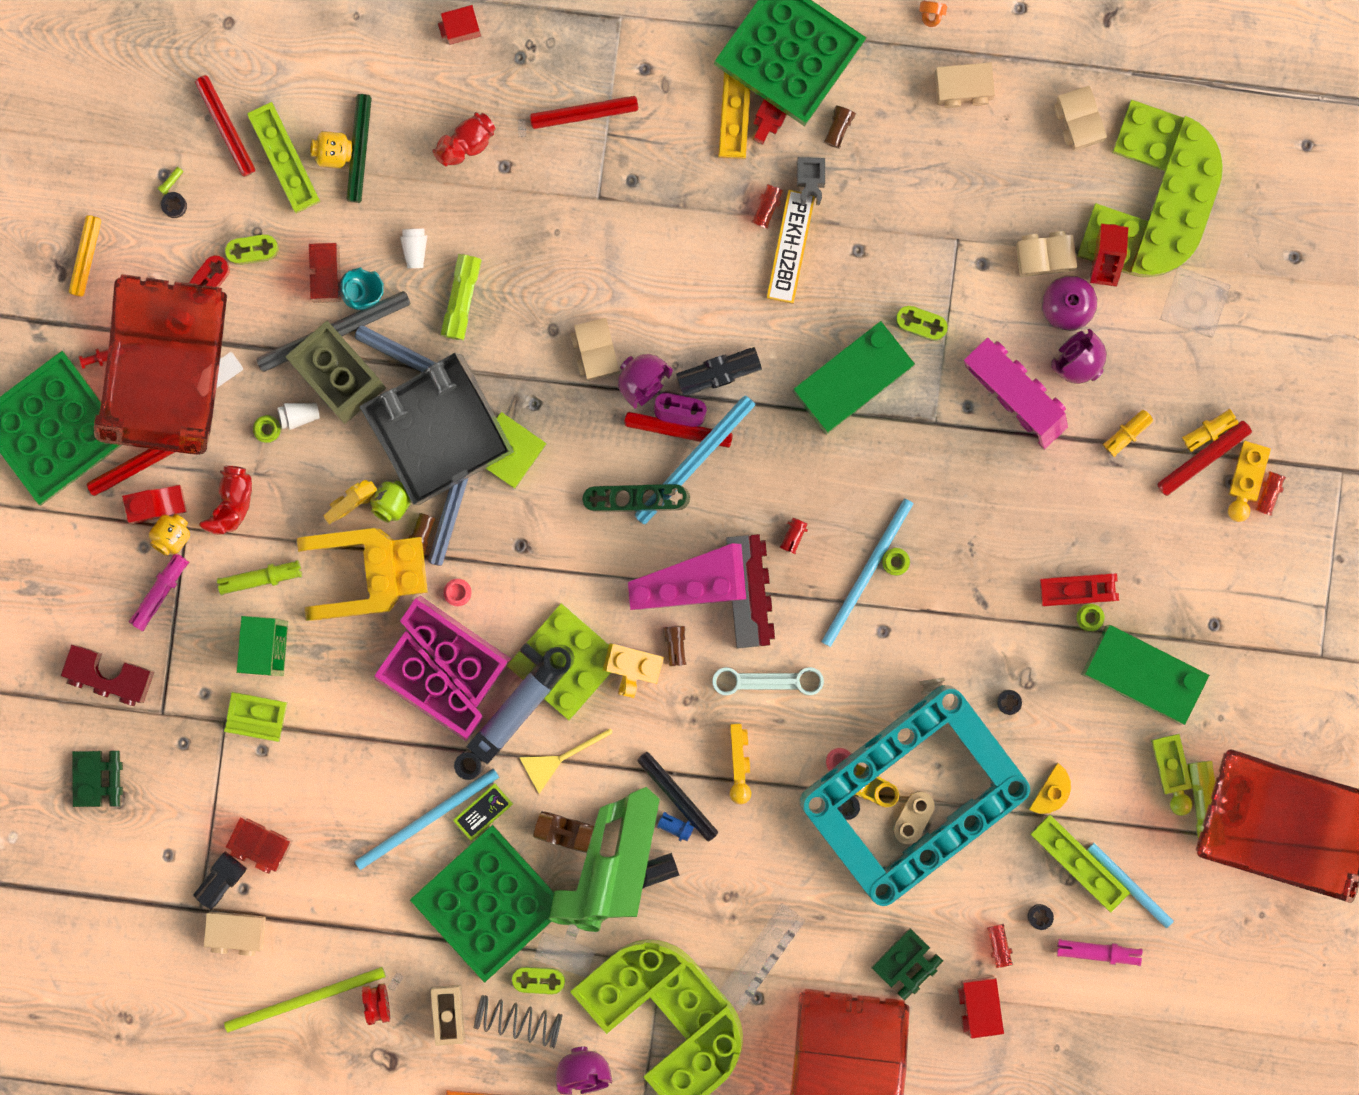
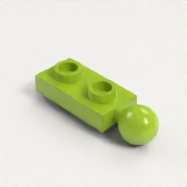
M1180 734L1153 739L1151 742L1163 793H1173L1174 797L1170 802L1172 812L1178 816H1185L1190 813L1193 805L1190 797L1184 794V790L1191 789L1192 784Z

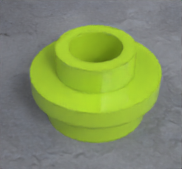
M264 415L254 422L253 433L259 441L271 443L279 437L281 426L279 421L273 416ZM270 424L272 426L270 434L263 433L262 428L264 425Z
M892 548L884 554L882 565L890 575L899 576L908 570L910 558L903 549ZM893 557L901 559L899 567L892 566L891 559Z
M1086 604L1078 610L1076 619L1078 625L1083 630L1096 631L1103 625L1105 616L1103 610L1098 605ZM1088 612L1095 615V620L1092 623H1088L1085 619Z

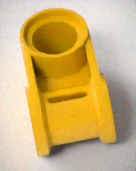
M857 764L855 775L863 774L866 768ZM879 776L856 793L861 798L868 799L885 808L892 807L899 799L897 787ZM890 787L893 789L895 797L892 802L883 803L879 799L878 794L881 788Z

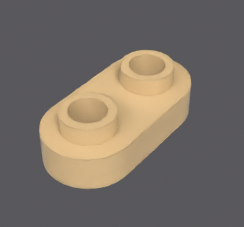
M915 792L907 799L893 828L894 836L899 842L909 845L917 842L921 837L935 808L934 800L929 794ZM920 800L926 804V808L923 811L916 809V803ZM906 825H910L913 828V833L910 836L903 834V828Z

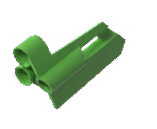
M647 787L599 809L577 891H554L549 916L550 921L561 925L573 924L584 931L598 932L600 931L601 923L605 919L637 917L660 801ZM622 818L615 855L610 857L601 856L600 849L605 825Z

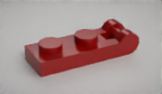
M1117 573L1040 579L1042 607L1119 601V593H1116L1115 582H1118ZM1097 583H1104V594H1098Z

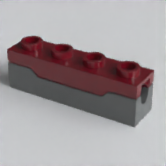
M760 534L726 537L727 545L732 543L742 545L746 600L732 601L736 647L739 649L770 646V640L775 639L774 623H768L767 612H772L771 595H766L765 584H770L768 567L763 568L762 557L767 556L766 540H760Z

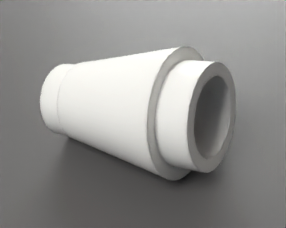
M402 229L403 236H400L407 268H424L423 262L427 243V235H425L424 229Z
M284 403V406L277 407L281 429L288 428L292 430L320 419L317 403Z

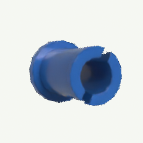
M664 812L657 828L678 837V841L681 842L682 840H689L694 826L690 825V821L686 823Z

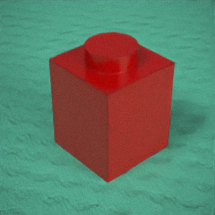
M473 5L440 13L442 22L438 23L442 39L447 38L449 45L481 37Z

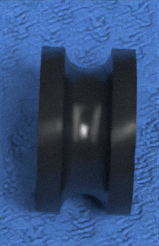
M170 192L163 196L161 208L168 217L179 218L185 214L187 202L181 194ZM180 199L181 202H178L181 206L178 211L173 209L169 212L168 208L170 206L167 204L168 201Z
M1005 690L998 697V708L1004 714H1016L1022 707V698L1016 691ZM1009 694L1014 695L1013 699L1017 698L1018 704L1014 705L1012 710H1006V705L1003 707L1001 703L1002 700L1007 699Z
M854 796L849 798L853 801L852 807L855 808L852 814L847 812L848 815L842 814L846 820H851L859 814L860 804ZM841 806L837 808L841 813L843 808Z
M1037 904L1028 911V922L1035 929L1046 930L1053 924V912L1046 905ZM1041 909L1045 910L1044 915L1048 917L1046 923L1041 921L1042 925L1036 924L1037 919L1033 917L1035 912L1040 913Z

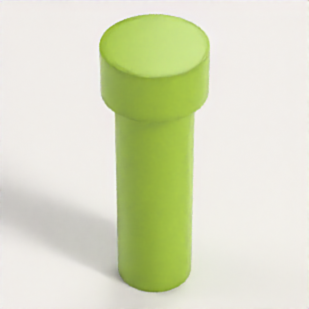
M177 166L157 190L166 195L184 171Z

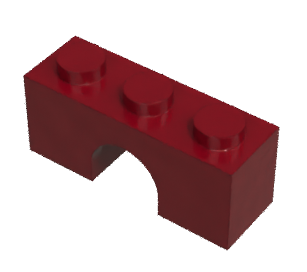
M71 644L60 675L67 678L66 684L81 689L84 684L94 687L93 693L107 698L110 693L120 696L119 702L135 707L136 702L144 703L155 673L154 671L124 662L120 674L116 678L109 680L99 670L102 653Z

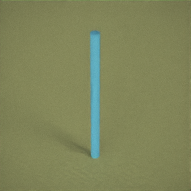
M903 499L821 642L831 647L912 508L914 503Z
M493 768L355 860V864L362 870L500 778Z

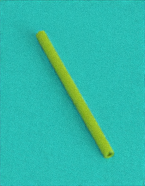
M383 967L226 1021L224 1022L225 1029L229 1033L386 977Z

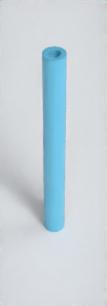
M1092 843L1086 849L1165 928H1168L1174 922L1095 843Z

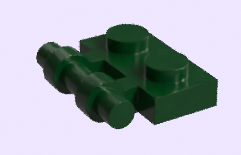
M72 751L73 807H102V796H109V807H120V795H123V787H120V770H123V762H120V751H109V762H102V751ZM102 770H109V787H102Z
M909 928L871 968L891 988L900 980L904 986L897 994L905 1001L912 993L915 995L920 990L919 986L930 975L933 977L938 972L937 968L943 960L937 954L929 961L925 959L923 955L930 947ZM918 962L922 968L910 979L906 973Z

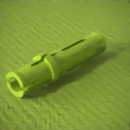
M299 560L276 566L273 563L268 564V568L217 578V584H220L218 590L222 596L267 584L279 585L280 581L301 578V565Z

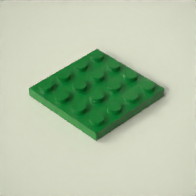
M758 0L716 58L713 65L805 127L864 44L867 37L812 0Z
M63 350L0 396V454L39 506H42L130 440Z
M492 825L413 896L410 901L485 983L552 922L549 920L554 891L500 831Z

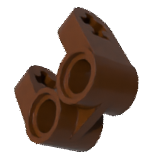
M541 811L533 837L587 853L595 826Z

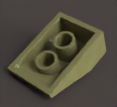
M328 321L324 322L285 356L344 424L361 411V405L374 399L386 389L376 374Z

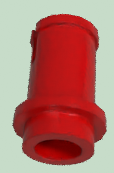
M793 517L791 522L788 521L787 523L789 528L779 548L796 554L804 532H808V529H806L808 523Z

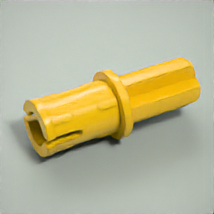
M1141 410L1127 424H1121V429L1102 445L1113 457H1116L1131 441L1135 442V438L1153 422L1152 416L1147 411Z

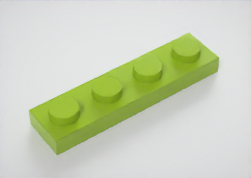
M273 102L247 113L294 212L297 214L320 203L321 201Z
M1050 814L1030 833L1110 913L1130 894Z

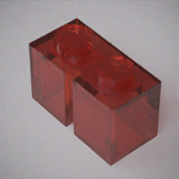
M337 243L309 244V269L315 273L310 274V299L313 303L341 302V297L339 296V282L341 280L340 247Z
M242 816L226 848L231 850V856L244 862L248 858L256 862L255 867L270 874L271 870L274 872L279 871L294 840L273 830L269 831L265 826Z

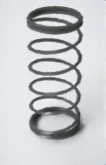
M481 995L474 1021V1030L479 1029L484 1012L483 1025L484 1031L487 1032L500 1006L498 1033L500 1036L503 1035L515 1009L513 1038L517 1039L530 1011L528 1042L531 1043L534 1040L544 1016L543 1046H546L551 1038L549 1047L555 1048L563 1014H557L545 1042L547 1011L544 1010L530 1039L532 1007L530 1006L527 1009L516 1035L518 1004L514 1003L501 1032L503 1000L500 999L486 1029L488 996Z

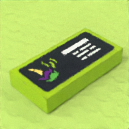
M495 783L453 821L472 841L510 808L513 803Z

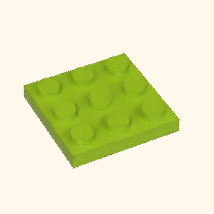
M562 603L527 642L542 656L552 647L559 644L566 645L573 651L575 656L574 664L544 698L570 721L611 674V672L603 670L609 644ZM520 651L507 665L522 680L536 666ZM558 652L553 654V663L559 667L565 666V656Z

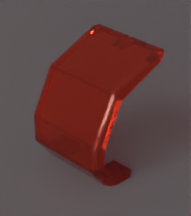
M121 274L120 278L115 280L102 400L99 415L95 416L94 436L97 440L110 444L201 455L206 452L214 412L227 304V294L222 292L223 288L203 285L202 289L197 288V284L176 281L174 285H170L169 280L147 277L146 281H141L140 276Z
M1230 749L1224 753L1218 771L1220 774L1216 778L1210 798L1212 799L1211 805H1208L1202 825L1204 829L1203 832H1200L1195 849L1197 855L1206 860L1352 903L1359 889V789L1287 768Z
M805 989V992H801L798 999L790 1095H904L908 1058L909 1005L905 1004L904 1000L885 998V1001H880V997L857 995V998H854L852 994L838 992L825 994V991Z

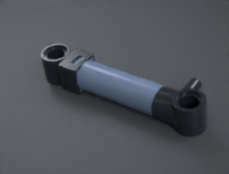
M528 643L522 646L520 652L536 666L466 746L468 750H465L456 758L454 769L460 778L471 780L483 772L485 763L488 765L514 733L574 664L575 659L570 647L559 644L552 647L542 656ZM554 653H562L565 656V666L559 667L553 663L552 657ZM465 758H472L476 762L475 771H469L464 767L463 762Z

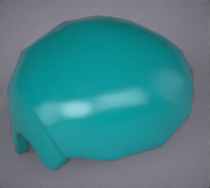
M361 267L346 272L339 282V296L348 307L356 310H364L374 306L384 294V283L376 271L370 272L363 270Z

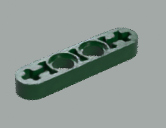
M677 484L593 486L585 490L582 501L584 506L593 512L678 511L688 506L690 493L686 488ZM653 490L656 494V501L654 504L647 506L643 502V495L645 492ZM676 490L679 494L683 495V498L679 499L677 504L672 500H663V494L666 496L675 495ZM621 491L628 492L630 497L628 504L625 506H619L616 502V496ZM595 492H597V495L601 497H609V502L599 501L595 507V504L590 502V498L595 497Z

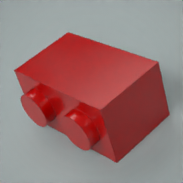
M990 976L961 980L962 987L957 988L959 1004H964L966 1015L961 1016L963 1032H968L971 1039L1004 1034L997 978Z

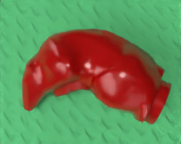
M475 112L474 116L462 121L455 127V133L452 136H442L437 142L436 149L432 150L436 160L445 167L461 164L465 159V154L475 156L486 149L489 139L494 136L496 128L485 113L478 114Z
M225 465L224 470H220L223 477L218 491L222 502L213 510L209 519L199 523V526L205 531L215 535H222L226 532L235 531L243 522L250 506L252 494V478L250 474L246 473V468Z

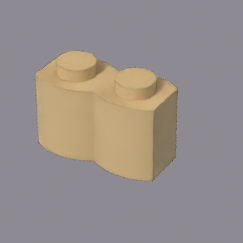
M1090 85L1057 97L1054 110L1057 119H1063L1066 129L1062 130L1067 146L1071 145L1073 151L1106 140L1105 128Z
M1065 231L1049 233L1048 238H1038V234L1022 236V241L1016 243L1020 277L1070 272L1077 268L1073 235H1066Z
M607 318L574 325L575 332L570 334L574 349L580 348L582 359L577 360L580 375H586L587 381L620 374Z

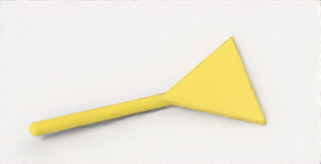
M608 729L560 756L519 757L538 793L540 794L563 760L612 734V730Z

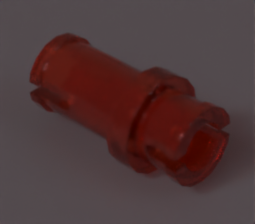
M767 184L764 194L761 193L759 197L761 202L751 223L768 229L776 206H780L781 201L779 199L783 190Z
M1269 471L1267 480L1262 483L1264 489L1255 511L1272 516L1280 493L1283 494L1284 488L1282 486L1286 477Z
M1004 924L987 927L993 951L990 952V955L995 960L996 969L1013 965L1010 955L1013 954V951L1008 946Z

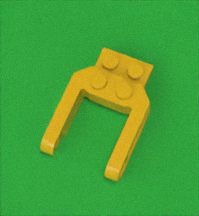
M370 528L297 538L298 552L365 545L363 554L367 590L370 593V598L365 600L304 607L305 620L315 621L390 612L400 596L428 593L422 537L393 540L382 529Z

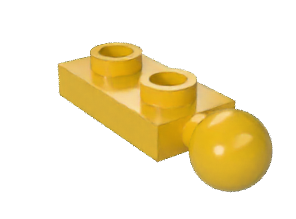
M1247 441L1242 442L1228 494L1237 497L1236 501H1233L1228 507V515L1233 521L1243 522L1249 517L1250 507L1247 501L1256 502L1258 499L1271 448Z
M740 723L730 724L734 785L730 788L729 796L735 804L742 805L750 800L752 792L750 787L745 784V774L750 773L749 757H744L743 746H748V730L742 729V724Z

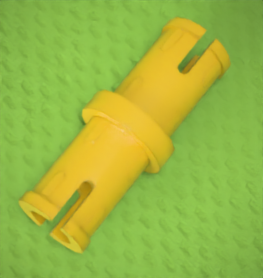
M1229 408L1214 419L1203 421L1202 426L1183 436L1182 440L1185 442L1188 450L1193 452V450L1211 439L1215 441L1218 439V435L1239 424V422L1235 419L1236 416Z

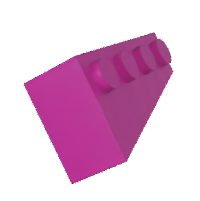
M987 337L964 359L965 367L990 394L995 392L998 394L997 400L1008 412L1013 413L1015 411L1017 413L1016 418L1021 423L1020 425L1028 433L1034 431L1039 437L1038 444L1045 450L1068 428L1066 413L1064 412L1066 407L1056 397L1051 399L1045 394L1047 391L1045 386L1036 378L1032 381L1025 374L1027 369L1018 360L1013 362L1006 356L1008 351L1000 342L996 341L993 343Z
M732 543L629 581L630 610L746 600L742 545Z
M421 595L414 599L400 620L422 647L431 654L435 662L453 679L458 688L469 697L475 707L482 702L511 660L509 656Z
M406 630L374 675L375 680L467 742L482 721V714Z

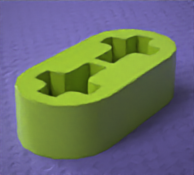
M270 235L237 238L231 240L225 248L227 258L236 265L269 261L274 259L279 252L277 241ZM267 240L269 245H273V248L269 249V254L267 255L261 250L254 251V248L263 246V241ZM236 245H240L242 249L250 248V252L242 253L240 259H237L235 255H231V251L236 250Z
M905 306L896 315V323L901 330L919 337L937 341L943 338L947 332V322L943 317L923 309ZM908 311L913 313V318L921 322L920 324L911 322L909 326L904 325L905 320L901 318V315H907ZM934 321H938L942 332H937L935 335L930 334L931 329L923 326L924 322L933 324Z
M525 966L515 971L512 977V984L519 992L552 995L559 993L564 988L565 976L560 970L555 968ZM523 972H528V977L537 978V983L529 982L527 987H522V983L517 981V977H521ZM550 974H556V979H559L561 983L556 984L555 989H550L548 983H540V978L548 979Z

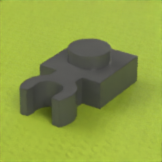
M797 158V187H805L800 197L802 205H805L808 195H813L816 198V205L819 206L821 203L822 192L819 188L825 187V158Z

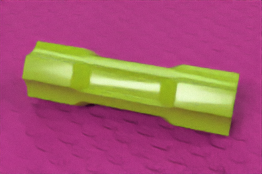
M458 254L449 304L440 334L443 337L464 341L473 291L482 261L480 258Z
M1213 762L1188 763L1197 818L1196 828L1199 846L1206 847L1224 844L1214 786Z

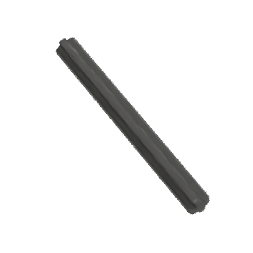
M402 291L331 325L341 336L357 330L360 326L368 325L411 304L407 293ZM312 333L258 357L256 360L260 370L265 372L287 362L288 359L285 356Z

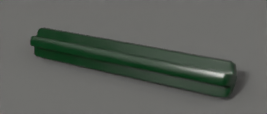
M357 94L352 153L346 196L347 201L351 203H361L372 101L371 96L367 94Z

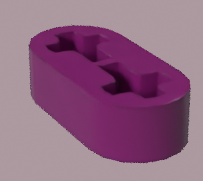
M670 393L660 394L655 400L654 414L660 420L691 427L700 426L705 421L707 407L701 400ZM664 405H669V409H664ZM691 410L697 411L696 415H692Z

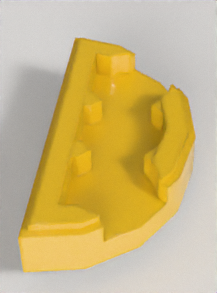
M1058 762L1028 810L1039 814L1052 813L1059 810L1067 802L1071 792V779L1066 769Z

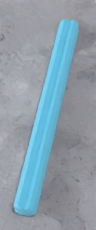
M743 396L663 484L682 486L753 409L755 403L748 396ZM654 493L644 504L647 506L654 504L656 494ZM663 494V500H669L672 495L666 496ZM637 511L635 517L642 524H646L658 511Z

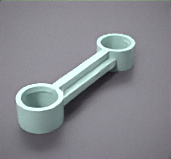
M726 667L719 669L714 674L712 683L714 689L722 695H731L737 690H799L805 695H814L822 689L824 678L819 670L812 667L804 668L799 673H737L734 669ZM809 670L815 672L820 678L819 686L814 691L804 690L799 681L801 675ZM724 671L734 674L737 681L734 689L727 692L720 690L716 684L718 675Z

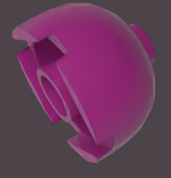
M1064 276L1054 280L1046 288L1043 295L1042 311L1045 319L1053 327L1076 331L1084 328L1093 319L1097 311V296L1094 288L1086 280L1078 276Z
M1087 329V334L1081 330L1070 337L1059 348L1058 351L1063 354L1059 357L1058 361L1055 358L1052 360V369L1067 382L1081 384L1090 380L1095 381L1104 372L1103 367L1106 363L1107 351L1104 343L1091 329Z
M649 353L641 354L635 358L630 356L620 366L622 372L619 375L618 387L625 400L636 409L637 403L641 406L645 405L664 387L661 381L664 376L669 379L673 369L657 355Z
M586 1046L571 1049V1054L561 1059L556 1070L557 1092L560 1094L572 1095V1089L581 1090V1094L605 1089L609 1087V1083L612 1084L609 1063L601 1054L595 1051H588Z

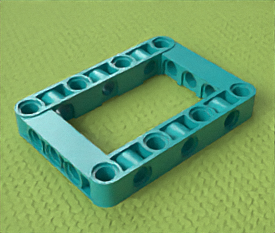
M941 685L808 787L801 794L800 806L872 901L880 906H888L1024 802L1030 794V785L962 693L953 686ZM948 694H953V704L949 707H943V698ZM948 723L959 736L958 739L975 757L974 760L990 777L991 787L976 799L971 798L946 818L947 821L931 834L927 832L917 842L909 846L902 852L903 855L887 868L885 866L882 867L837 808ZM904 728H908L910 730L909 738L905 741H899V732ZM865 763V772L861 775H854L853 770L856 764ZM1014 781H1019L1017 792L1010 794L1008 792L1009 785ZM820 797L822 799L819 808L809 809V803L813 798ZM970 815H974L976 817L974 825L967 828L964 827L965 819ZM924 850H931V858L924 862L920 861V854ZM881 884H887V892L881 896L876 895V888Z

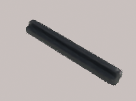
M649 752L643 753L637 760L641 767L706 841L709 842L718 835V830Z

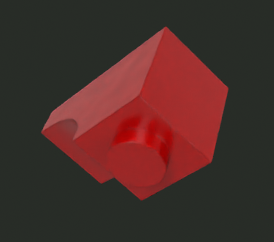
M1101 223L1096 239L1090 283L1117 287L1127 256L1129 227Z
M181 485L145 490L122 496L128 523L133 525L159 519L162 515L173 516L174 514L187 513Z

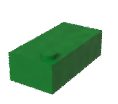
M880 321L795 387L792 392L827 435L912 369L915 363L883 322Z
M241 616L236 673L284 676L289 621L275 618Z
M1112 625L1105 626L1081 675L1179 725L1186 724L1210 676Z

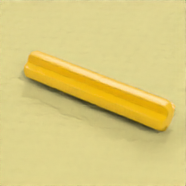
M92 215L85 217L69 287L71 295L83 297L85 294L101 224L99 217Z

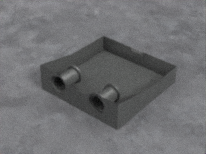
M453 353L428 367L413 379L382 393L360 406L388 455L413 505L423 504L514 453L462 354Z

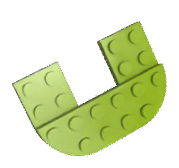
M1131 100L1112 153L1165 171L1150 217L1146 221L1095 203L1077 257L1093 262L1096 239L1101 223L1129 227L1127 256L1122 272L1137 277H1157L1178 268L1196 251L1221 183L1223 172L1222 157L1214 137L1199 122L1187 116L1183 118Z
M648 939L629 943L617 950L570 991L606 1034L646 1000L651 998L686 1038L684 1042L643 1076L658 1095H709L727 1080L738 1063L743 1046V1031L737 1012L686 952L673 944Z

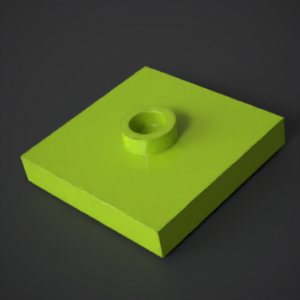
M501 412L496 419L514 453L486 469L516 489L547 443Z

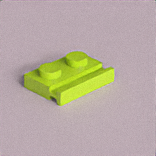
M232 692L224 732L280 742L288 702Z

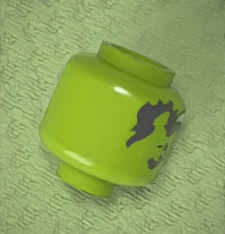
M397 480L394 483L383 482L370 499L371 511L377 518L386 523L400 520L411 505V499L403 484Z

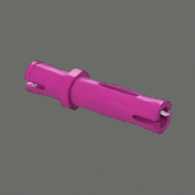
M179 554L173 555L162 573L159 572L156 578L158 579L128 622L137 629L144 631L171 588L175 589L177 579L190 562Z
M1058 939L1057 957L1109 962V965L1121 963L1141 967L1142 958L1139 957L1142 956V948H1127L1118 946L1115 943L1102 945Z

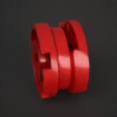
M385 983L378 984L375 988L363 986L362 1001L367 1025H374L376 1021H382V1023L390 1022V1005Z

